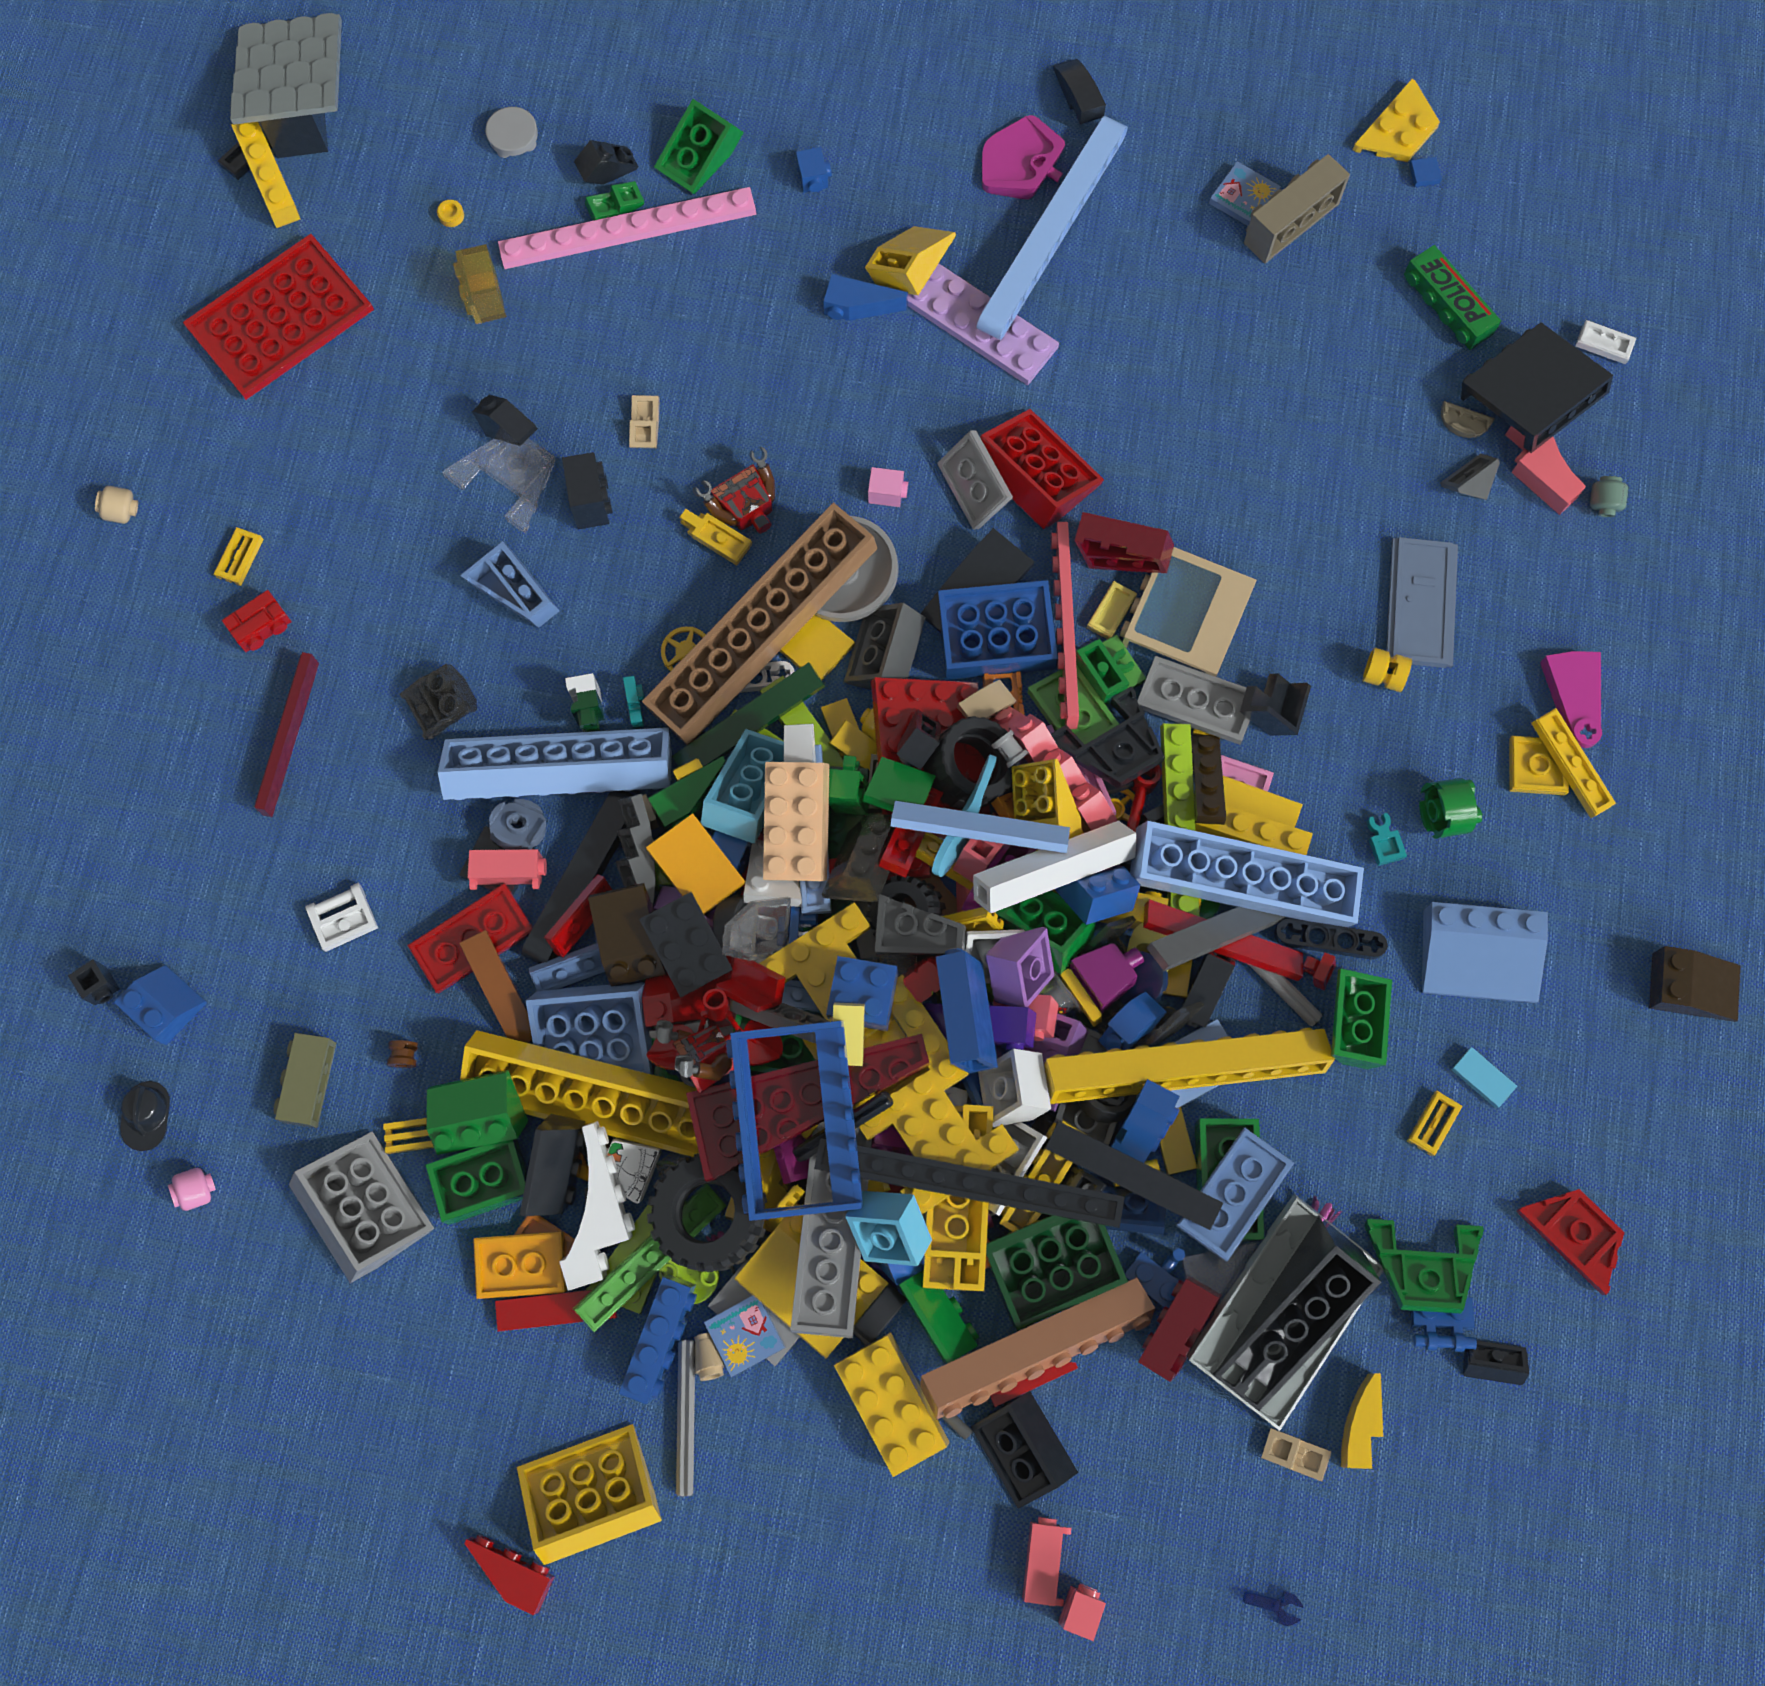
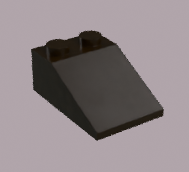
M641 883L589 895L588 900L601 962L610 985L616 986L666 975L667 971L639 920L654 912L645 884Z
M1664 946L1652 953L1649 1009L1737 1022L1741 965L1695 950Z

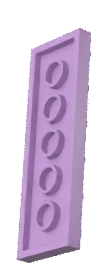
M938 263L920 294H908V306L1028 386L1058 349L1059 342L1018 315L1001 340L976 328L978 320L991 297Z

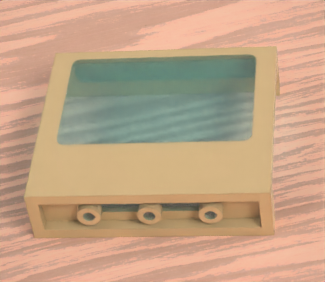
M1174 547L1167 573L1145 575L1140 587L1144 593L1141 599L1135 598L1130 613H1133L1134 616L1131 622L1125 621L1120 636L1124 637L1123 644L1127 648L1129 642H1133L1216 677L1257 580Z

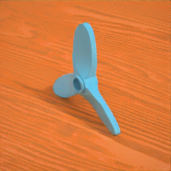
M991 754L988 756L976 786L962 811L979 813L982 798L996 762L995 756ZM947 835L934 859L932 873L943 877L958 860L963 848L970 839Z

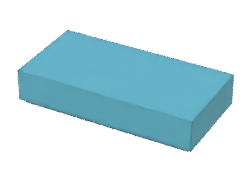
M1472 1047L1466 1051L1451 1069L1496 1109L1504 1103L1517 1087L1516 1084Z

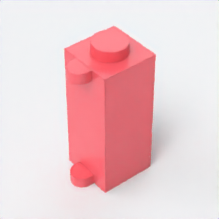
M538 849L469 850L468 879L470 890H477V885H502L504 883L506 885L532 884L533 889H539L542 883V875H546L547 872L546 859L542 858Z
M1038 1517V1523L1030 1522L1022 1597L1024 1602L1064 1606V1599L1056 1597L1063 1534L1071 1535V1528L1056 1525L1057 1519Z

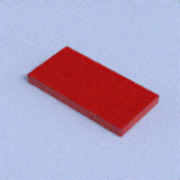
M504 883L407 946L433 989L439 994L473 972L459 943L486 930L498 955L528 937L533 926L508 886Z

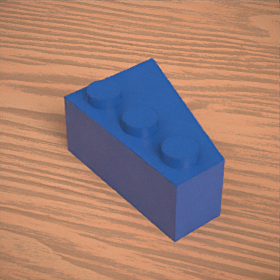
M1147 1079L1128 1115L1122 1121L1110 1147L1145 1163L1150 1152L1155 1153L1161 1139L1165 1137L1170 1125L1174 1123L1180 1110L1175 1107L1180 1096Z

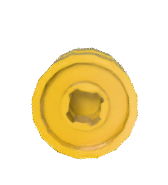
M1373 647L1362 681L1377 686L1384 683L1385 688L1401 693L1410 673L1412 658L1398 654L1390 657L1388 651ZM1388 667L1392 669L1391 674H1387Z

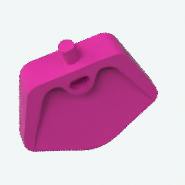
M1033 115L1025 116L995 133L986 141L983 147V190L995 195L1031 199L1047 176L1058 183L1063 173L1055 169L1054 165L1060 158L1065 141Z

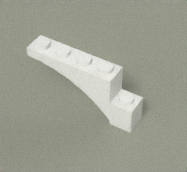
M598 1121L582 1127L589 1166L588 1194L585 1212L577 1237L568 1256L559 1261L568 1291L603 1280L607 1276L606 1271L609 1270V1263L604 1252L600 1253V1249L629 1240L633 1236L632 1231L635 1230L631 1213L626 1214L623 1202L626 1201L622 1184L617 1185L614 1173L617 1172L613 1155L608 1156L605 1144H608L609 1140L604 1126L600 1127Z

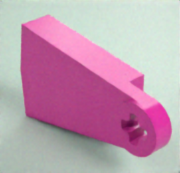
M1572 651L1545 656L1540 664L1555 707L1580 747L1590 748L1594 746L1602 736L1601 652ZM1584 727H1586L1588 732H1592L1588 739L1586 735L1580 734Z

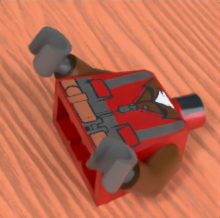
M760 447L762 457L758 460L754 457L753 450L749 453L751 460L757 462V467L753 464L713 489L708 481H701L705 487L703 494L700 493L697 487H693V494L696 497H703V503L713 517L729 526H736L740 530H744L753 524L760 534L766 532L772 525L766 516L773 511L772 502L775 500V480L769 464L765 463L767 451L763 447Z
M659 1020L657 1022L655 1032L657 1033L658 1041L664 1044L674 1040L672 1045L678 1055L675 1058V1070L683 1077H690L698 1093L721 1080L731 1070H734L733 1058H728L726 1040L731 1039V1035L728 1034L724 1037L717 1025L710 1026L696 1033H690L683 1030L673 1032V1024L670 1021Z

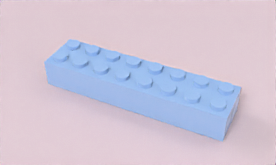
M669 728L445 739L438 768L443 800L489 799L492 797H519L524 795L545 796L549 794H576L581 792L602 793L605 791H632L638 789L659 790L670 786L672 765Z
M1147 821L1136 828V858L1132 859L1130 874L1141 884L1140 886L1304 921L1342 927L1358 924L1364 871L1362 867Z

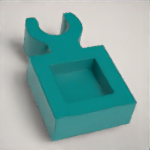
M634 676L623 677L633 729L644 727L640 701L645 699L642 684L637 685Z
M1384 813L1381 816L1382 826L1375 823L1373 816L1367 820L1368 829L1376 835L1372 836L1369 842L1377 866L1403 860L1407 857L1399 831L1390 832L1389 830L1391 818L1388 813Z

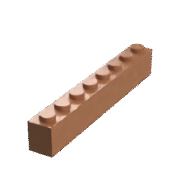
M1138 1278L1132 1279L1123 1285L922 1375L920 1388L936 1420L944 1416L952 1418L959 1414L963 1407L972 1403L975 1406L987 1401L990 1395L998 1391L1005 1393L1017 1386V1382L1026 1378L1028 1380L1036 1379L1046 1369L1054 1365L1056 1368L1062 1367L1071 1361V1357L1080 1353L1082 1355L1090 1354L1098 1348V1345L1109 1341V1343L1116 1342L1125 1335V1332L1132 1329L1136 1331L1144 1329L1151 1323L1155 1307Z

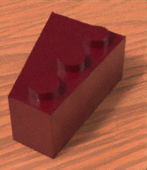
M1082 512L1075 537V542L1090 569L1167 573L1174 548V543L1167 530Z
M1191 1276L1186 1278L1185 1282L1179 1280L1171 1294L1175 1299L1170 1308L1165 1306L1157 1319L1160 1325L1155 1333L1150 1332L1142 1346L1145 1351L1138 1363L1169 1382L1179 1374L1188 1357V1353L1191 1351V1347L1201 1334L1222 1296Z

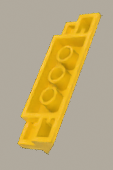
M954 1105L976 1140L992 1131L994 1106ZM950 1196L927 1211L926 1226L932 1241L924 1254L923 1288L984 1291L989 1203Z

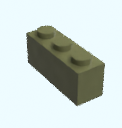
M294 1034V1039L289 1042L287 1047V1057H289L287 1069L282 1071L280 1078L282 1086L281 1095L274 1104L275 1120L285 1124L318 1128L336 1042L325 1037Z

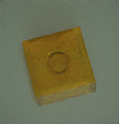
M484 244L455 251L457 262L453 263L456 277L459 279L460 285L458 288L467 314L473 315L476 324L507 317L497 274L487 245Z

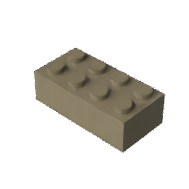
M1329 154L1321 160L1316 159L1310 164L1305 173L1294 176L1285 189H1278L1265 205L1260 204L1252 211L1250 224L1246 228L1247 234L1244 244L1263 263H1267L1339 205L1350 174Z

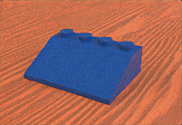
M1048 580L938 591L946 680L984 676L986 673H1021L1053 670L1056 668L1058 656Z

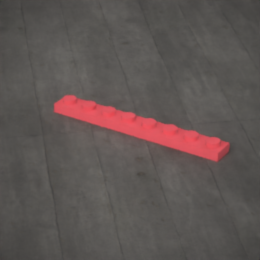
M1057 522L1056 533H1051V549H1056V556L1052 557V572L1057 573L1058 580L1053 582V594L1059 597V604H1055V620H1060V628H1056V645H1061V652L1057 653V668L1063 671V677H1059L1058 681L1059 694H1064V702H1060V719H1065V725L1070 729H1077L1079 704L1068 522Z

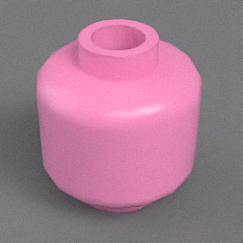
M193 1168L174 1175L172 1184L168 1185L174 1206H180L184 1211L209 1203L211 1200L210 1192L216 1190L211 1174L204 1175L200 1168Z

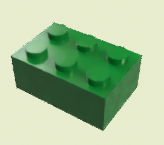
M517 1139L479 1146L426 1164L441 1222L451 1225L523 1199L527 1170Z

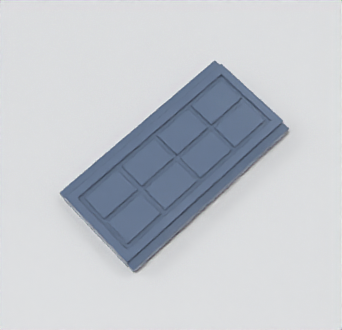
M1401 537L1392 539L1386 651L1390 653V657L1398 654L1412 658V665L1452 668L1458 558L1457 544Z

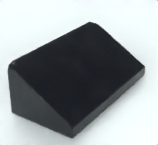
M1477 1340L1476 1349L1464 1350L1463 1374L1465 1377L1523 1385L1529 1376L1527 1348Z

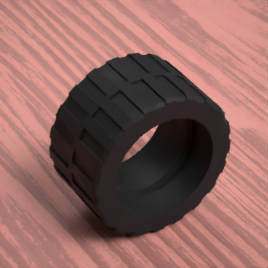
M971 716L958 720L941 733L940 744L924 764V771L935 775L932 788L943 792L940 799L943 803L950 805L954 809L963 810L976 786L975 783L962 775L956 765L954 758L956 743H965L974 747L982 754L985 760H987L990 754L996 757L980 808L988 805L1012 787V766L1020 765L1018 761L1008 768L1006 765L1007 761L997 748L993 749L991 746L1008 733L997 722L988 720L985 717Z

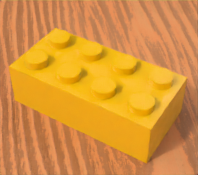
M891 1332L834 1365L893 1477L948 1446L949 1440L938 1419L936 1420Z

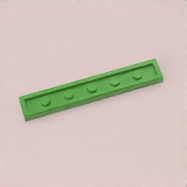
M704 1184L693 1194L683 1207V1224L688 1234L693 1238L726 1207L724 1202L708 1184ZM651 1235L573 1308L591 1331L595 1332L671 1260L669 1256L664 1255L659 1250L660 1244L654 1241Z

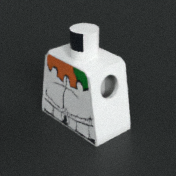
M615 1138L611 1142L609 1149H606L608 1156L613 1155L617 1165V1172L614 1173L617 1185L622 1184L626 1198L638 1204L644 1198L663 1149Z

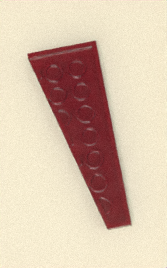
M922 1034L864 1048L863 1066L848 1065L853 1106L930 1065ZM818 1060L751 1076L759 1156L824 1122ZM730 1082L708 1087L700 1093L697 1090L686 1093L706 1182L715 1180L743 1163L742 1151H737L736 1133L740 1132L739 1120H734L732 1106L733 1102L737 1101L736 1089H731Z

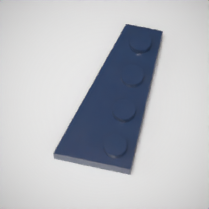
M1113 1186L1105 1187L1103 1193L1124 1196L1120 1228L1105 1226L1106 1229L1164 1235L1166 1208L1126 1188L1114 1189Z

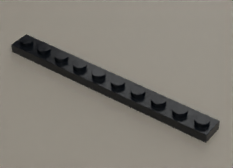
M820 1138L814 1169L830 1172L827 1141ZM857 1145L861 1179L1120 1228L1124 1196Z

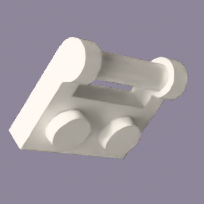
M359 882L351 885V889L316 905L311 903L305 906L322 950L325 952L378 928L364 890ZM356 900V905L323 920L321 919L322 914Z

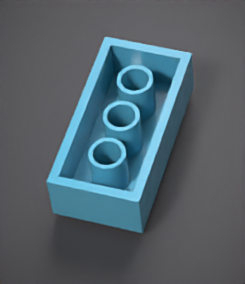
M745 729L704 799L701 818L702 826L755 844L764 827L765 762H784L783 741Z

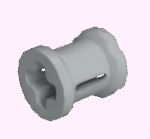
M1012 730L991 745L993 749L997 748L1005 758L1008 768L1029 753L1026 749L1023 750L1015 740Z

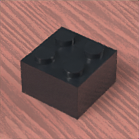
M594 452L562 457L569 505L578 530L610 524L608 514H612L613 510L610 497L608 496V480L602 461L597 462Z

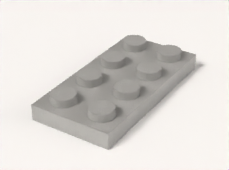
M1155 656L1137 700L1139 706L1141 705L1144 711L1180 724H1191V728L1239 745L1242 743L1250 719L1240 712L1246 687Z

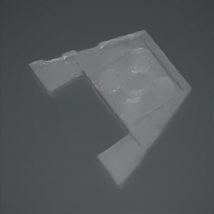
M529 438L521 446L493 439L449 466L442 473L446 479L463 490L475 475L482 470L520 496L518 501L507 512L505 518L506 521L526 533L530 526L531 516L535 513L538 506L537 501L541 491L546 486L556 460L554 455Z

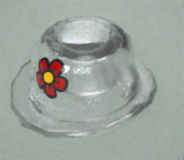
M1054 971L1055 976L1038 995H1051L1059 1004L1057 1014L1065 1015L1075 1011L1082 1015V1006L1063 984L1058 972Z

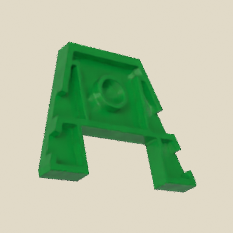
M1366 1220L1365 1229L1400 1310L1462 1313L1472 1279L1474 1263L1479 1251L1480 1240L1484 1231L1483 1226L1456 1225L1454 1228L1456 1253L1397 1250L1394 1220Z

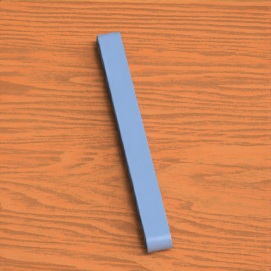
M1103 116L983 310L976 326L978 330L999 340L1004 337L1122 144L1127 133V126Z

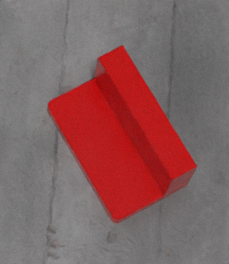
M741 955L734 958L731 979L717 983L716 988L723 990L726 996L755 1012H761L782 1004L786 977Z

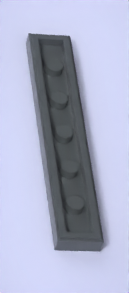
M1237 907L1153 941L1149 944L1147 950L1163 971H1166L1278 924L1285 916Z

